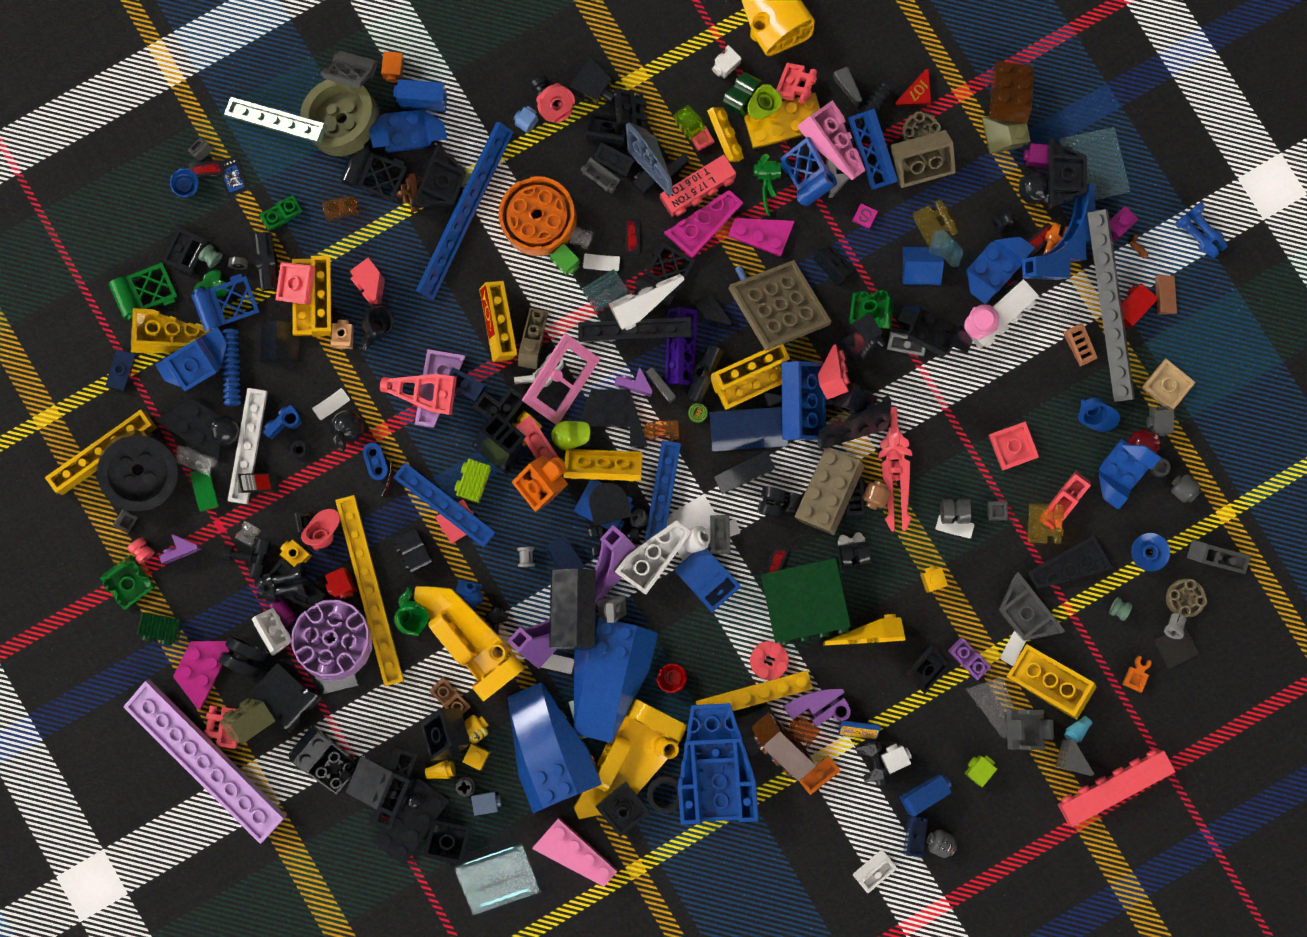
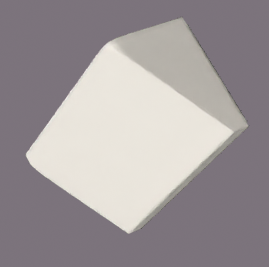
M880 850L854 872L853 876L863 889L869 893L892 874L897 867L886 853Z

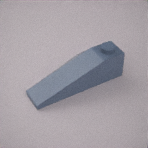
M627 123L628 153L669 196L672 195V180L656 137L653 134L651 135L645 128Z

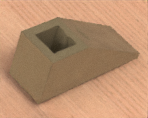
M529 309L519 349L518 366L537 369L549 311Z

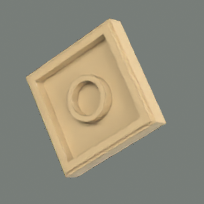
M1164 359L1141 389L1162 406H1169L1174 410L1196 382L1169 360Z

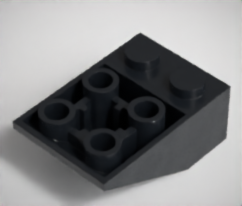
M314 725L310 727L288 754L289 759L295 766L336 795L354 774L359 762Z

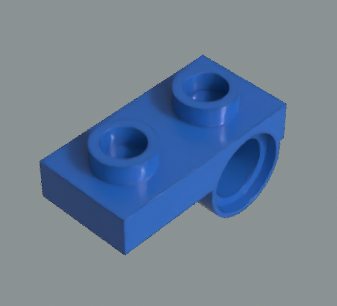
M284 406L278 412L279 416L266 424L263 433L268 438L273 439L285 426L296 429L301 425L302 417L293 406ZM290 415H295V422L292 424H288V417Z

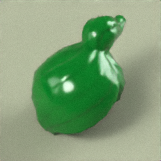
M407 588L406 592L399 597L398 604L400 608L395 613L394 621L398 630L403 634L418 636L427 625L429 614L417 601H411L412 591L411 588Z

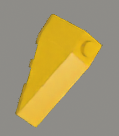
M133 308L131 353L176 352L211 330L204 331V328L201 326L176 320L177 318L173 316L162 315L159 311L153 309Z

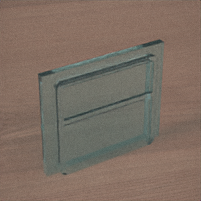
M1115 127L1059 139L1060 145L1064 147L1067 145L1075 152H1080L1087 156L1088 184L1095 186V200L1131 192Z
M522 844L454 867L473 915L540 892Z

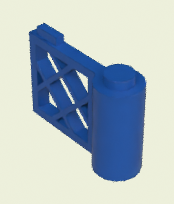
M810 137L805 138L780 158L782 161L781 167L785 173L790 175L798 190L797 200L801 205H811L837 185L836 177L825 166ZM806 144L810 149L809 156L802 155L803 147ZM791 156L797 157L795 167L791 166L788 158ZM801 158L808 159L806 170L800 168ZM812 161H816L820 167L816 172L811 171ZM799 171L805 172V179L802 183L798 179Z
M241 274L230 277V282L205 290V287L193 290L194 294L191 297L204 331L259 312L246 276L242 277ZM242 281L246 287L243 296L233 291L235 284ZM219 289L229 291L225 302L217 299L214 291ZM231 293L241 297L237 308L227 304ZM243 300L250 301L254 310L249 312L240 310ZM227 305L236 311L232 318L225 320L222 312Z

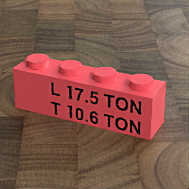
M722 155L673 185L672 195L669 196L665 191L662 192L660 200L671 217L675 215L680 216L687 211L686 208L693 205L694 207L700 204L705 196L711 197L719 191L718 188L723 185L725 187L731 185L735 181L736 172L725 155Z

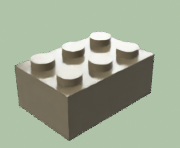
M946 130L891 145L893 167L901 188L956 173L953 141Z

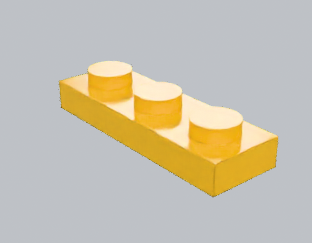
M712 107L707 110L727 160L729 162H739L744 159L742 148L736 140L735 131L729 123L728 115L724 108Z

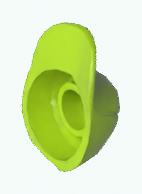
M761 85L748 103L749 115L754 119L761 120L773 114L782 104L781 95L771 85Z
M562 421L553 428L552 440L561 450L576 448L589 441L590 426L586 422Z

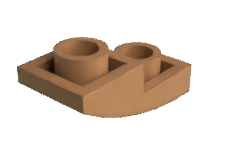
M444 677L429 690L445 709L460 708L463 715L471 707Z

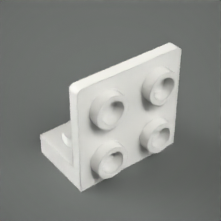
M274 608L252 618L254 626L271 656L276 655L292 642L289 632L283 626L280 616L275 612Z

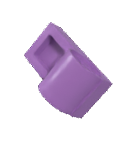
M837 697L829 703L830 707L826 710L820 709L813 714L814 718L811 721L815 727H818L832 716L840 721L846 720L850 716L849 704L844 698L839 700ZM839 706H843L846 710L843 717L836 715V709Z

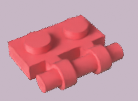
M786 63L776 89L777 92L781 95L782 99L794 101L795 96L798 95L800 96L799 103L805 104L811 96L812 85L816 83L817 70L811 69L809 73H805V66ZM801 81L806 82L804 87H799Z
M210 705L209 713L206 714V719L208 720L204 734L211 741L213 738H217L216 746L236 749L238 742L231 741L221 723L219 724L218 732L214 731L215 720H222L225 713L230 710L235 711L236 709L222 707L220 715L216 714L217 706Z

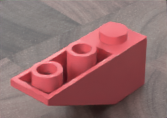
M836 344L833 345L818 373L819 385L826 399L848 392L847 384L850 383L846 373L848 369L844 362L846 361L843 350L839 351Z

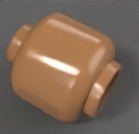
M876 480L874 483H868L862 495L863 500L867 502L865 506L876 510L877 507L884 508L891 495L888 490L889 487Z

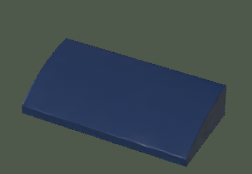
M782 407L709 413L712 452L788 446V440H783Z

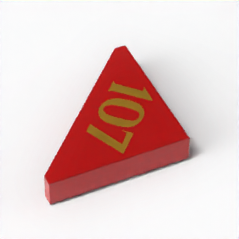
M929 69L924 70L896 101L895 106L931 104Z

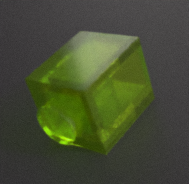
M689 105L673 115L677 127L690 140L705 129L701 118Z

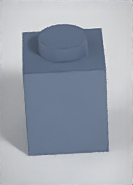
M496 791L471 796L474 816L498 812V807H502L500 795H496Z

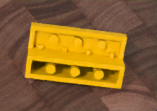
M330 256L292 259V264L315 267L310 305L292 303L293 336L321 337L331 335Z
M784 344L767 351H760L711 374L714 391L718 393L725 410L782 384V363L790 359Z

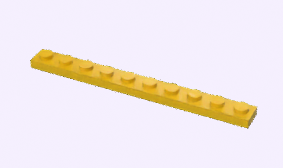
M352 495L337 499L335 501L367 622L373 634L372 641L384 686L403 682V674L356 497Z

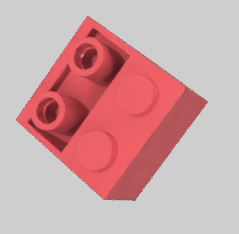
M367 258L350 270L353 275L350 279L360 291L364 289L362 294L371 306L374 304L378 305L382 303L385 279L371 260Z

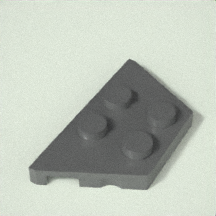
M1017 572L998 610L1022 641L1065 632L1028 583Z

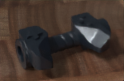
M492 607L490 613L486 614V622L492 624V629L498 634L500 623L507 622L508 615L504 614L503 608Z
M873 741L856 748L857 754L871 756L874 770L863 776L864 782L874 781L879 786L888 783L889 772L886 768H882L878 756L882 748L881 743Z

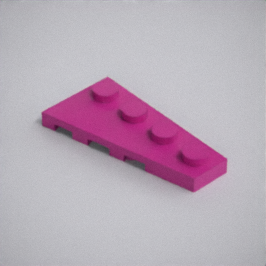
M728 190L702 209L697 210L688 218L680 221L676 226L665 231L664 234L689 257L693 258L742 206L743 202Z

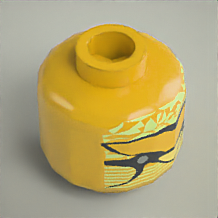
M472 715L464 721L469 741L472 744H477L488 735L486 727L489 725L482 716L478 718Z

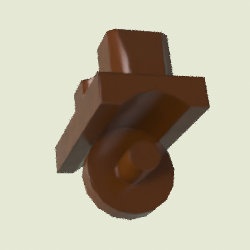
M409 174V178L405 179L406 184L400 185L401 191H398L396 196L403 199V204L409 203L411 212H417L419 208L423 207H412L411 205L423 178L415 177V174Z

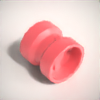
M143 537L135 540L127 548L131 554L136 556V561L139 564L147 561L155 553L151 547L146 545L147 541Z

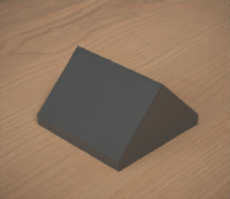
M1063 739L1056 767L1084 775H1094L1075 740Z

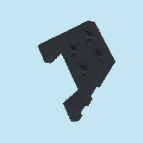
M591 389L580 422H586L590 427H630V447H647L630 390ZM590 439L586 444L578 447H590Z

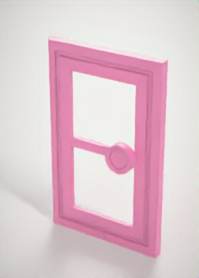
M564 333L522 401L557 425L561 422L600 358L567 333ZM568 348L587 362L573 385L562 378L563 374L561 371L555 370ZM550 376L553 381H561L570 388L557 411H554L537 399Z

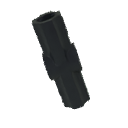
M259 232L255 234L257 250L255 262L259 271L260 287L262 291H275L278 286L276 273L278 262L274 252L273 236L271 232Z
M709 345L702 363L697 364L694 368L693 376L695 379L687 394L688 398L699 403L703 402L709 386L712 385L711 374L718 371L717 368L725 353L724 350Z

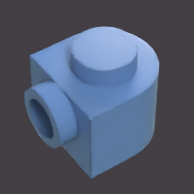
M529 106L524 107L522 111L519 110L514 116L515 126L529 133L538 122L537 112Z

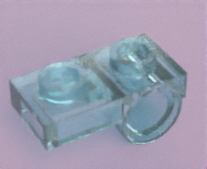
M946 231L933 233L928 250L929 253L934 256L943 257L952 267H958L963 256V249Z

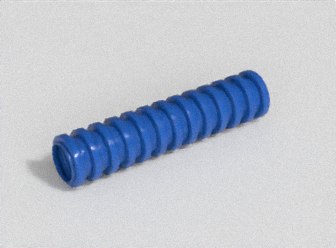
M224 329L221 332L227 341V347L222 362L224 364L222 366V369H224L223 375L225 376L223 378V381H225L223 387H225L223 393H225L223 404L225 406H239L241 404V401H239L241 390L239 389L240 383H238L240 381L238 377L240 375L238 371L240 369V366H238L240 355L238 354L239 348H237L239 346V342H237L239 340V336H237L239 331L237 329Z

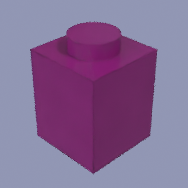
M1031 143L1024 150L1023 160H1026V167L1048 169V145Z

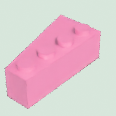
M560 817L532 848L603 887L617 872V868Z

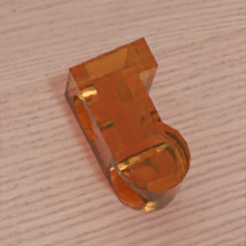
M356 196L322 202L327 223L333 222L335 219L344 218L345 216L356 215L360 212Z
M678 420L649 422L644 426V436L649 440L671 436L672 442L679 441Z

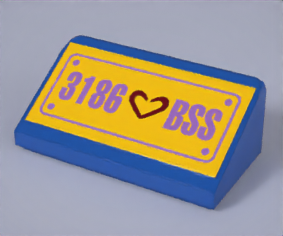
M840 721L839 735L876 740L881 726Z

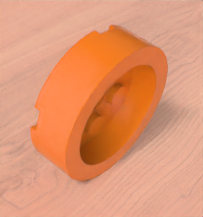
M534 176L521 182H516L506 191L499 206V221L504 235L514 248L527 255L545 256L554 253L563 243L566 245L569 242L576 228L577 215L570 194L560 183L547 177ZM533 211H542V217L534 219L532 217Z

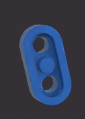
M368 443L363 448V457L369 475L375 480H383L389 473L383 450L376 443ZM371 450H376L375 456L370 455ZM382 468V473L376 474V469Z

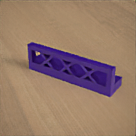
M682 307L668 309L667 318H685L686 314H690L692 318V338H690L688 343L685 338L666 339V385L681 384L691 386L695 379L693 371L696 356L697 310ZM686 351L689 354L688 361H686L684 358V353ZM685 370L688 373V381L683 380Z

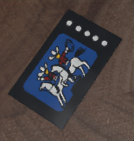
M237 155L223 160L225 174L220 175L228 198L250 190Z

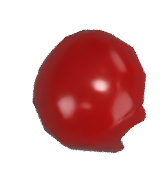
M667 664L660 669L656 680L663 691L676 693L681 691L686 685L687 674L684 668L678 664Z

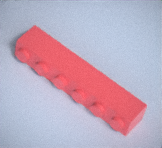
M1153 749L1146 753L1147 757L1141 760L1136 758L1129 762L1130 766L1124 769L1123 767L1112 771L1113 775L1107 778L1106 776L1095 780L1096 784L1091 787L1086 785L1078 789L1079 793L1072 796L1069 794L1061 799L1062 802L1057 805L1068 825L1073 827L1174 773L1175 770L1165 751Z

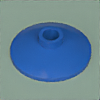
M1146 533L1140 535L1133 542L1131 556L1134 563L1140 569L1150 572L1157 571L1167 564L1170 558V548L1162 536L1155 533ZM1147 549L1151 550V556L1146 555Z

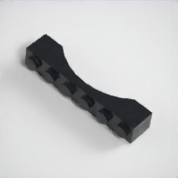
M870 312L853 322L851 325L853 334L841 341V345L852 362L855 360L860 362L867 358L883 333Z

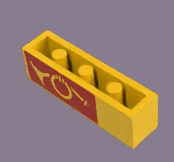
M504 281L485 282L479 290L492 361L512 360L517 355Z

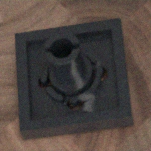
M626 781L595 805L619 837L650 813V810Z

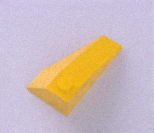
M886 614L883 619H878L824 641L823 646L905 641L901 617L896 618V614Z

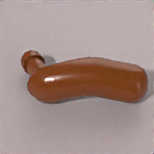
M1134 234L1130 246L1145 259L1148 257V252L1143 246L1136 243L1138 235Z

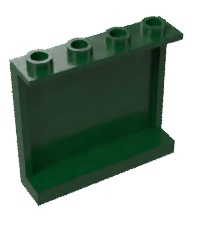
M839 558L760 574L775 643L781 642V646L792 644V639L797 638L802 642L811 640V635L818 634L819 638L830 636V631L837 630V633L840 634L849 632V627H853L839 571Z

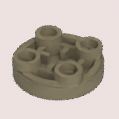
M916 112L905 121L902 128V137L904 141L940 132L941 126L933 116L923 112Z
M1193 579L1175 581L1170 585L1166 593V602L1169 609L1173 613L1179 614V617L1180 614L1186 618L1196 616L1207 604L1203 587Z

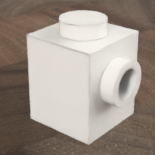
M891 745L886 748L887 752L880 754L881 760L889 774L911 764L909 759L912 756L908 748L904 749L901 745Z

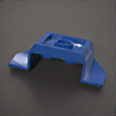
M424 110L381 114L369 130L373 148L385 147L387 152L422 149L430 146L432 141L447 140L444 122Z
M1021 237L999 239L991 242L966 270L971 294L986 304L1021 267L1022 259L1027 258L1035 248Z
M217 327L155 365L164 381L177 385L184 391H187L219 372L226 352L227 341Z
M1121 439L1099 468L1103 499L1119 510L1128 499L1132 488L1148 469H1153L1161 459V456L1147 446L1131 445Z

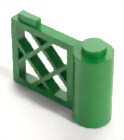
M162 262L129 276L116 278L108 284L123 319H128L129 321H132L133 308L151 309L161 304L167 306L175 303L174 299L178 298ZM161 269L163 276L160 281L151 278L153 271ZM138 277L146 279L142 289L134 286L132 280ZM149 281L159 284L155 293L145 290ZM161 286L169 288L172 293L166 297L158 295ZM144 293L154 296L151 303L143 306L141 298Z

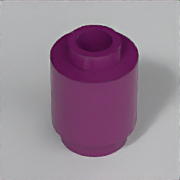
M277 599L269 605V608H274L275 612L280 616L285 628L296 620L294 617L295 613L284 600L279 601Z

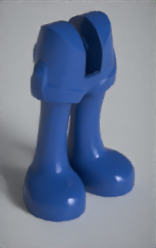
M1201 201L1175 223V226L1188 231L1200 244L1198 246L1199 249L1214 259L1219 255L1218 250L1223 251L1228 245L1221 231H1215L1204 219L1202 212L1205 209V205ZM1191 219L1202 229L1206 236L1192 224Z

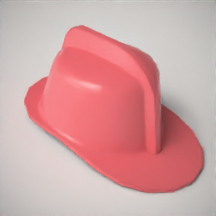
M325 509L318 512L301 533L302 541L307 545H311L316 551L329 546L333 541V532L340 522L338 512L334 509Z

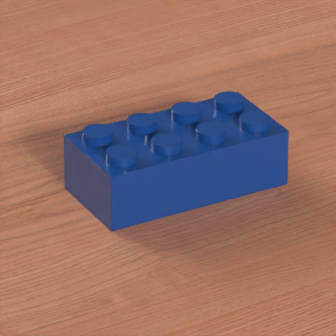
M803 361L782 363L783 440H818V430L826 427L825 395L819 385L818 373L824 363Z

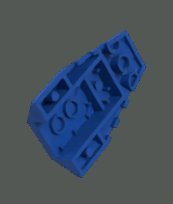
M595 617V648L586 651H574V729L578 735L605 742H613L624 721V717L629 711L636 694L639 692L645 677L649 673L658 633L617 621L615 623H607V619Z
M542 682L507 697L518 775L533 813L602 785L588 747L581 741L577 731L569 724L566 719L567 717L563 711H560L556 701Z
M731 703L691 705L681 774L678 781L681 825L700 824L703 821H759L756 780Z

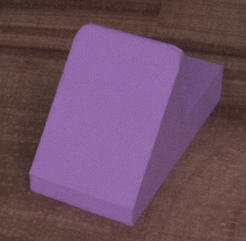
M640 367L635 381H632V378L626 375L616 376L614 383L616 387L649 397L652 396V389Z
M172 534L177 549L174 547L166 549L159 558L161 563L168 564L200 551L202 548L200 545Z

